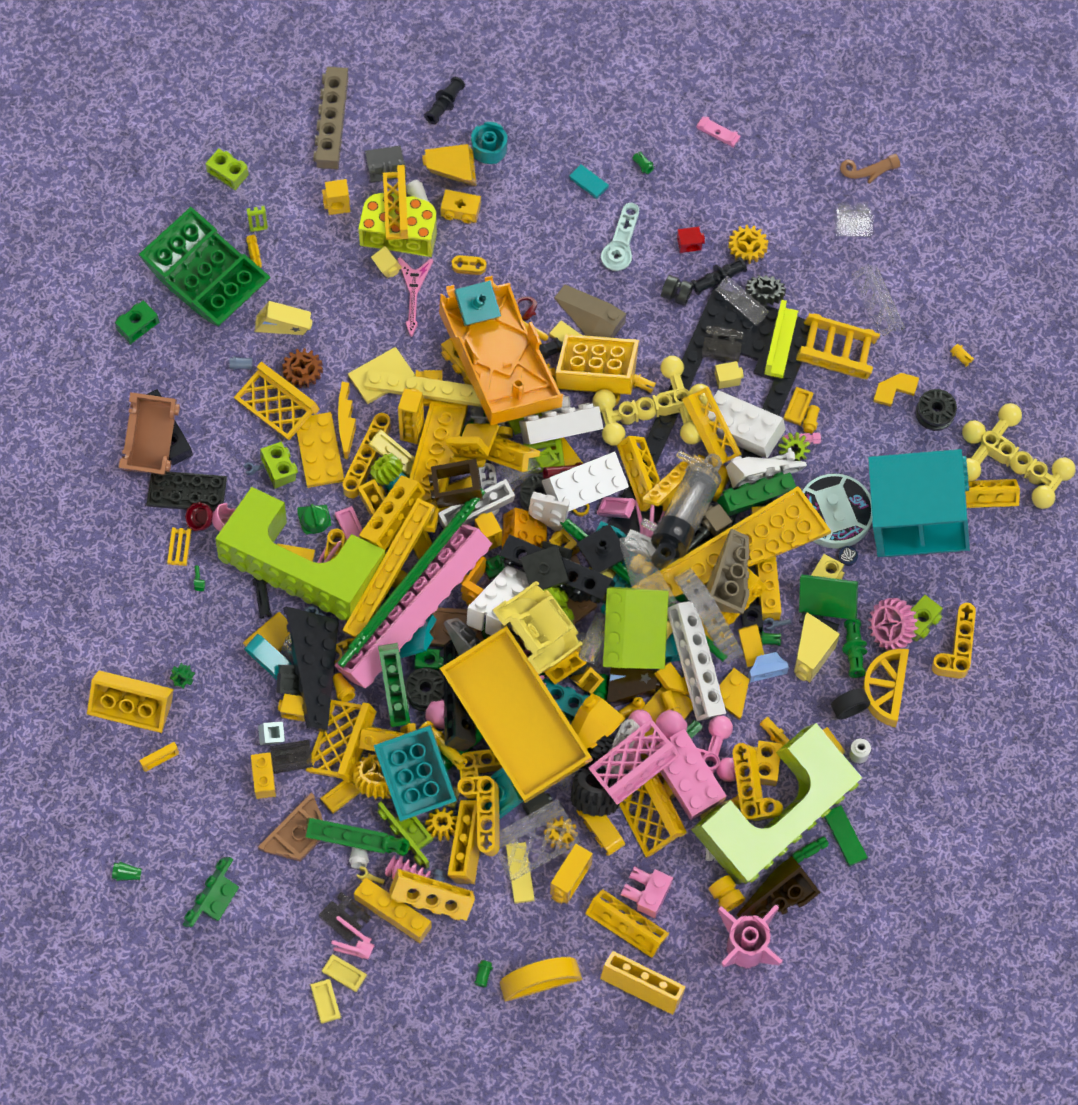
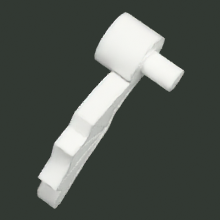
M788 448L786 454L768 459L794 461L795 453L792 452L791 448Z

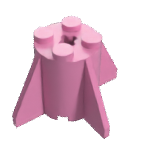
M777 905L763 919L758 916H742L736 920L722 906L718 909L729 932L726 948L728 956L721 963L723 967L737 964L740 967L751 968L759 963L778 966L782 963L783 960L768 948L770 943V929L768 925L779 909Z

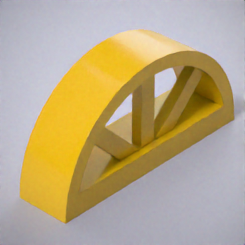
M893 649L879 655L868 667L862 688L870 700L868 707L870 713L880 722L895 728L899 717L909 649ZM898 660L897 672L889 664V661ZM882 665L895 682L871 678V675ZM869 684L893 688V690L874 701ZM892 698L889 714L879 706Z
M558 957L521 967L503 977L499 983L504 1000L507 1002L583 979L575 958Z

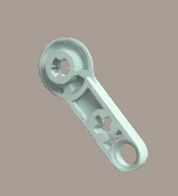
M634 203L624 205L613 240L601 253L603 265L612 271L624 270L632 260L629 244L639 216V207ZM628 209H633L636 213L634 215H628L626 211ZM626 220H628L629 227H627V229H624Z

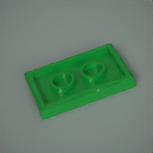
M803 574L800 576L799 613L804 611L813 615L856 620L858 581Z

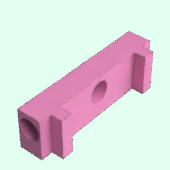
M707 116L702 117L697 124V129L733 148L736 142L740 140L738 132H732L709 120Z

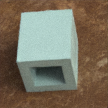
M283 722L263 723L258 726L260 745L284 742Z

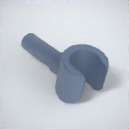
M250 462L244 464L245 469L252 467L250 471L245 472L249 476L265 468L264 464L255 466Z
M767 618L764 620V624L772 623L773 625L766 627V630L773 631L775 627L791 624V620L774 621L772 618Z

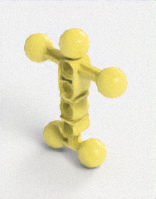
M668 356L662 361L660 370L664 377L670 379L673 390L662 392L657 396L653 395L652 399L642 397L636 402L634 400L632 402H623L620 404L619 409L614 411L613 408L616 404L614 394L607 389H601L596 392L592 403L593 406H599L600 412L603 415L605 427L602 431V438L607 444L617 446L625 439L626 431L616 421L630 425L634 421L639 422V419L650 420L655 415L659 417V415L667 416L680 412L683 426L680 429L682 440L687 444H697L701 441V437L683 401L681 402L678 399L692 395L708 386L696 384L692 386L690 391L684 389L681 379L684 364L680 358ZM705 393L699 395L701 403L707 405L708 399ZM661 403H667L668 405L662 406V405H660V404H661ZM643 407L650 408L649 410H642ZM626 411L631 412V414L625 415L623 413Z
M1008 403L1000 408L998 412L999 421L992 431L986 432L985 426L976 420L969 421L964 425L962 429L963 438L971 444L980 443V447L971 458H966L968 482L975 481L980 476V464L988 455L999 463L1006 464L1007 467L1010 465L1015 473L1025 474L1024 478H1028L1032 484L1044 483L1045 485L1035 488L1031 496L1032 502L1037 508L1047 509L1054 504V492L1060 483L1070 480L1075 475L1076 468L1071 459L1066 457L1057 459L1052 465L1053 475L1047 473L1048 468L1045 463L1037 461L1036 458L1033 460L1028 452L1019 451V447L1016 448L1011 441L1002 436L1008 427L1017 425L1022 419L1021 409L1016 404ZM986 441H992L994 444H989ZM1018 461H1023L1025 464L1022 465ZM1034 471L1040 472L1041 475L1035 474Z

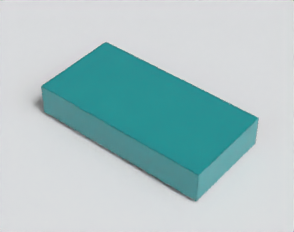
M582 164L569 176L570 180L596 199L609 187V184Z

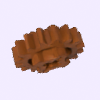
M306 348L303 349V352L296 349V354L290 352V358H284L285 363L282 364L283 376L286 377L288 382L292 381L293 386L299 384V388H302L305 384L309 388V383L315 385L316 379H321L320 373H323L322 360H319L318 354L313 356V350L306 353Z

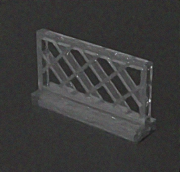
M557 799L499 831L500 848L505 845L512 846L513 848L510 857L502 855L500 850L497 856L512 882L574 847L575 843L579 845L581 841L565 809ZM562 814L564 818L563 827L553 826L554 819ZM538 827H548L545 838L535 835ZM551 828L561 831L558 841L548 839ZM564 832L572 834L575 840L569 844L562 843ZM523 835L530 837L527 847L517 845L519 838ZM534 838L543 840L540 851L531 849ZM547 842L557 844L555 851L551 854L544 852ZM516 848L526 850L523 861L513 858ZM529 852L539 854L537 861L533 864L526 862ZM512 861L521 863L520 871L512 875L510 871Z

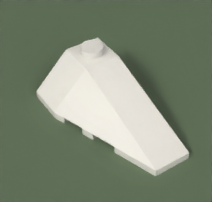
M739 456L730 460L731 462L726 466V470L732 487L736 488L745 483H756L757 480L764 477L767 480L771 479L773 475L783 472V474L791 472L792 474L802 471L807 464L802 461L755 457L742 458Z

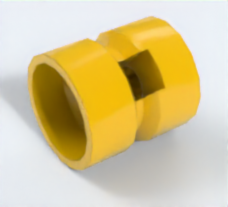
M730 875L720 878L708 889L714 899H719V907L722 906L727 912L745 901V897L740 889H735L736 883Z

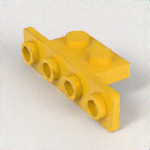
M681 461L642 498L643 502L655 506L663 503V511L670 513L688 496L690 488L687 486L686 479L691 472H695L698 469V466Z

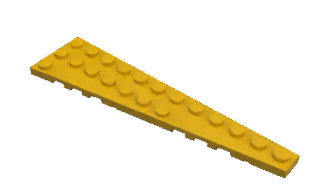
M799 486L632 588L669 590L668 600L706 585L731 529L749 536L748 567L831 534V530Z

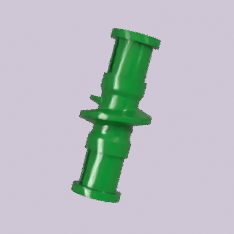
M848 619L844 622L847 632V643L843 645L842 651L845 655H848L850 666L848 675L852 678H860L866 674L863 668V656L868 652L864 648L867 646V642L861 638V621L859 619Z

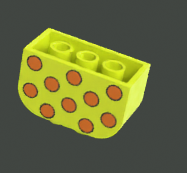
M384 193L370 196L364 203L359 223L360 246L378 249L386 246L390 251L432 257L437 236L436 210L430 202L414 196L406 197L408 239L386 240ZM395 193L388 197L393 203L399 198ZM392 209L389 215L395 219L399 212ZM394 224L389 229V234L400 233V228Z

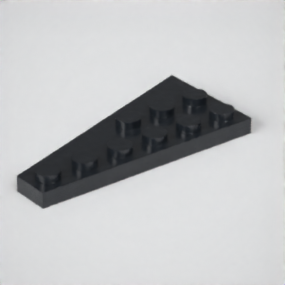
M286 606L283 608V611L288 621L286 626L287 631L290 632L293 662L300 682L298 685L299 692H302L304 703L302 707L306 728L326 732L328 731L339 620Z

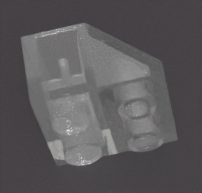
M845 202L834 205V231L836 236H873L874 214L870 205L867 203L849 205V203Z

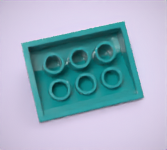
M431 725L374 745L400 821L457 801Z

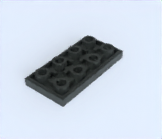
M166 472V475L151 474L146 505L147 507L187 510L192 504L201 502L208 505L212 512H214L218 505L224 503L227 476Z

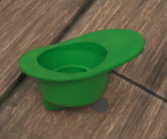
M312 503L310 506L297 508L301 528L306 535L321 533L331 526L327 505H313Z

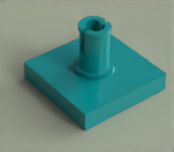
M491 281L454 290L464 326L501 316Z
M503 767L491 776L499 786V820L524 801ZM487 783L484 786V791H488L492 784ZM488 802L485 805L486 810L492 807V802Z

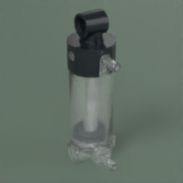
M681 450L677 452L676 457L688 463L685 475L658 524L656 525L646 518H643L641 525L653 531L651 543L656 550L651 556V561L655 567L664 569L674 558H682L686 555L695 537V533L721 483L718 471L722 461L716 454H709L705 459H702L695 454L691 457Z

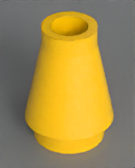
M342 673L335 674L333 676V683L337 698L343 702H349L354 699L355 689L343 677Z

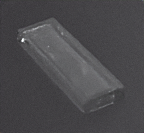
M726 276L715 289L755 325H758L769 312L729 276Z

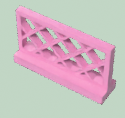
M650 719L590 766L589 770L618 805L678 758L680 754L652 719ZM653 727V737L645 736V732ZM639 741L637 749H629L630 743ZM643 741H652L650 749H642ZM656 741H664L666 743L660 749H655ZM623 753L621 761H613L616 754ZM628 753L636 754L634 762L626 761ZM640 754H649L645 761L639 762ZM601 766H607L606 774H598L596 770ZM612 766H620L619 774H610ZM625 766H633L631 772L623 774ZM609 778L617 779V783L609 788Z

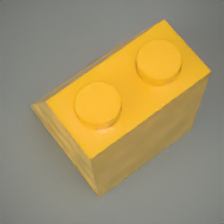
M469 144L425 149V155L422 156L423 164L431 173L471 186H477L474 155Z

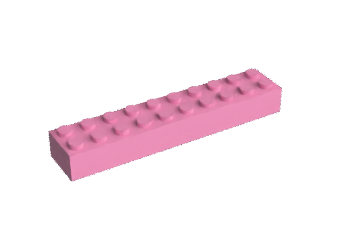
M462 524L368 639L367 643L363 645L358 654H354L344 668L340 667L337 663L334 666L350 682L365 689L367 686H370L374 682L375 677L382 671L378 646L398 643L400 652L402 646L412 639L416 630L422 627L426 619L438 609V605L449 597L452 589L462 582L468 571L475 567L476 562L481 556L488 552L489 547L492 545L488 538L478 528Z

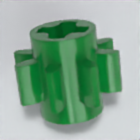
M180 663L178 668L175 666L172 668L171 672L173 674H171L169 679L173 680L174 686H180L184 689L186 684H192L195 672L191 671L190 665L187 666Z

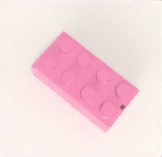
M683 729L669 737V741L676 748L680 756L660 772L691 821L725 801L727 796L688 733ZM663 741L657 744L655 749H660L666 743Z

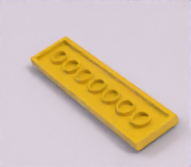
M434 400L430 402L409 477L418 481L426 493L421 500L434 505L436 508L423 531L435 533L439 519L438 513L441 512V508L437 507L436 501L432 502L430 490H434V488L430 486L428 475L432 474V466L448 464L450 456L455 457L454 453L446 445L448 437L461 436L468 412V405ZM450 477L438 479L440 493L446 492Z

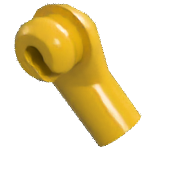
M636 697L630 704L618 712L627 718L633 711L643 710L645 701L641 697Z

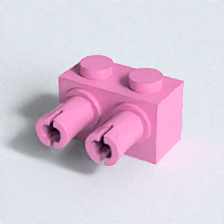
M634 866L629 878L644 884L646 888L640 891L625 884L621 896L637 902V911L655 919L672 885L673 877L656 869L653 873L649 874Z

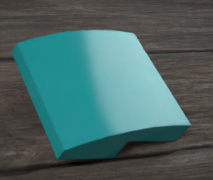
M433 614L426 619L422 627L416 630L412 639L402 646L399 652L400 658L427 650L434 639L429 633L437 621Z

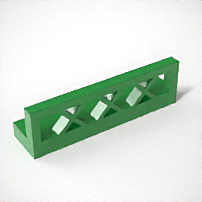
M307 818L306 838L384 853L382 844L384 838L388 836L387 833Z

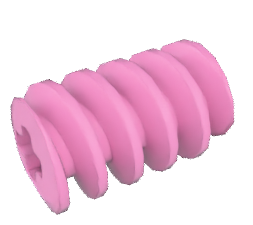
M396 854L392 857L385 871V876L389 877L392 875V880L397 868L428 878L431 875V871L423 874L424 867L417 871L416 863L410 867L409 859L403 863V856L395 859Z

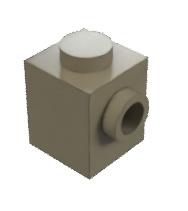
M718 504L715 507L710 506L704 511L702 525L715 537L732 526V520L721 505Z

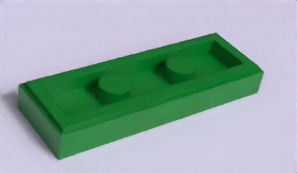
M840 805L831 809L824 818L849 867L866 860L868 857L843 807Z

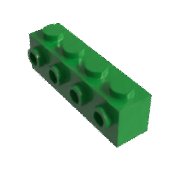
M780 472L768 480L764 477L752 485L745 483L739 486V489H727L722 492L723 495L717 500V503L721 505L728 516L750 510L752 507L769 504L796 488V484L791 472L787 474Z

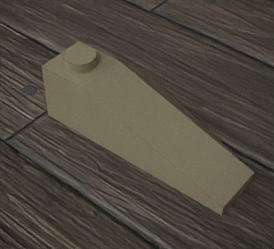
M566 284L554 297L564 311L574 320L575 324L584 332L585 336L614 338L626 322V313Z
M734 529L729 531L706 585L701 604L716 611L744 613L749 598V536Z

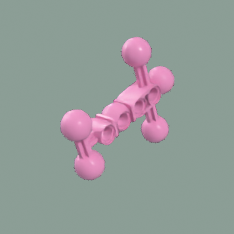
M635 710L628 717V719L634 720L640 727L652 719L645 710ZM719 715L711 719L708 725L709 733L712 736L708 751L700 748L697 749L704 761L711 760L714 763V767H709L713 774L717 772L721 780L732 782L736 780L733 758L727 757L720 760L718 756L723 740L731 736L733 732V725L729 718ZM639 741L634 742L632 749H637ZM643 741L642 749H650L648 744L652 741ZM629 753L626 761L634 762L636 754ZM625 766L624 770H633V766Z

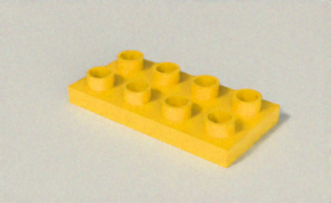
M507 626L440 668L525 803L593 760Z

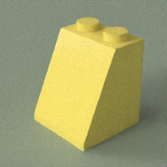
M808 612L805 615L794 672L800 680L811 682L835 650L840 634Z

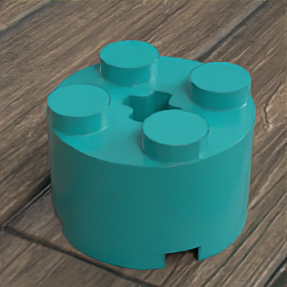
M485 122L483 125H478L474 128L471 134V148L474 158L479 162L498 164L506 156L508 137L500 124Z

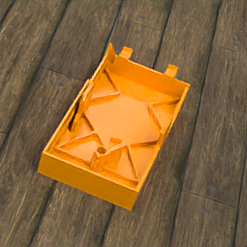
M493 276L484 277L485 282L491 281L501 316L464 326L454 293V285L447 286L448 298L440 294L439 315L490 425L561 408L563 394H560L539 350V345L542 344L540 336L532 322H529L527 330L510 283L496 286Z

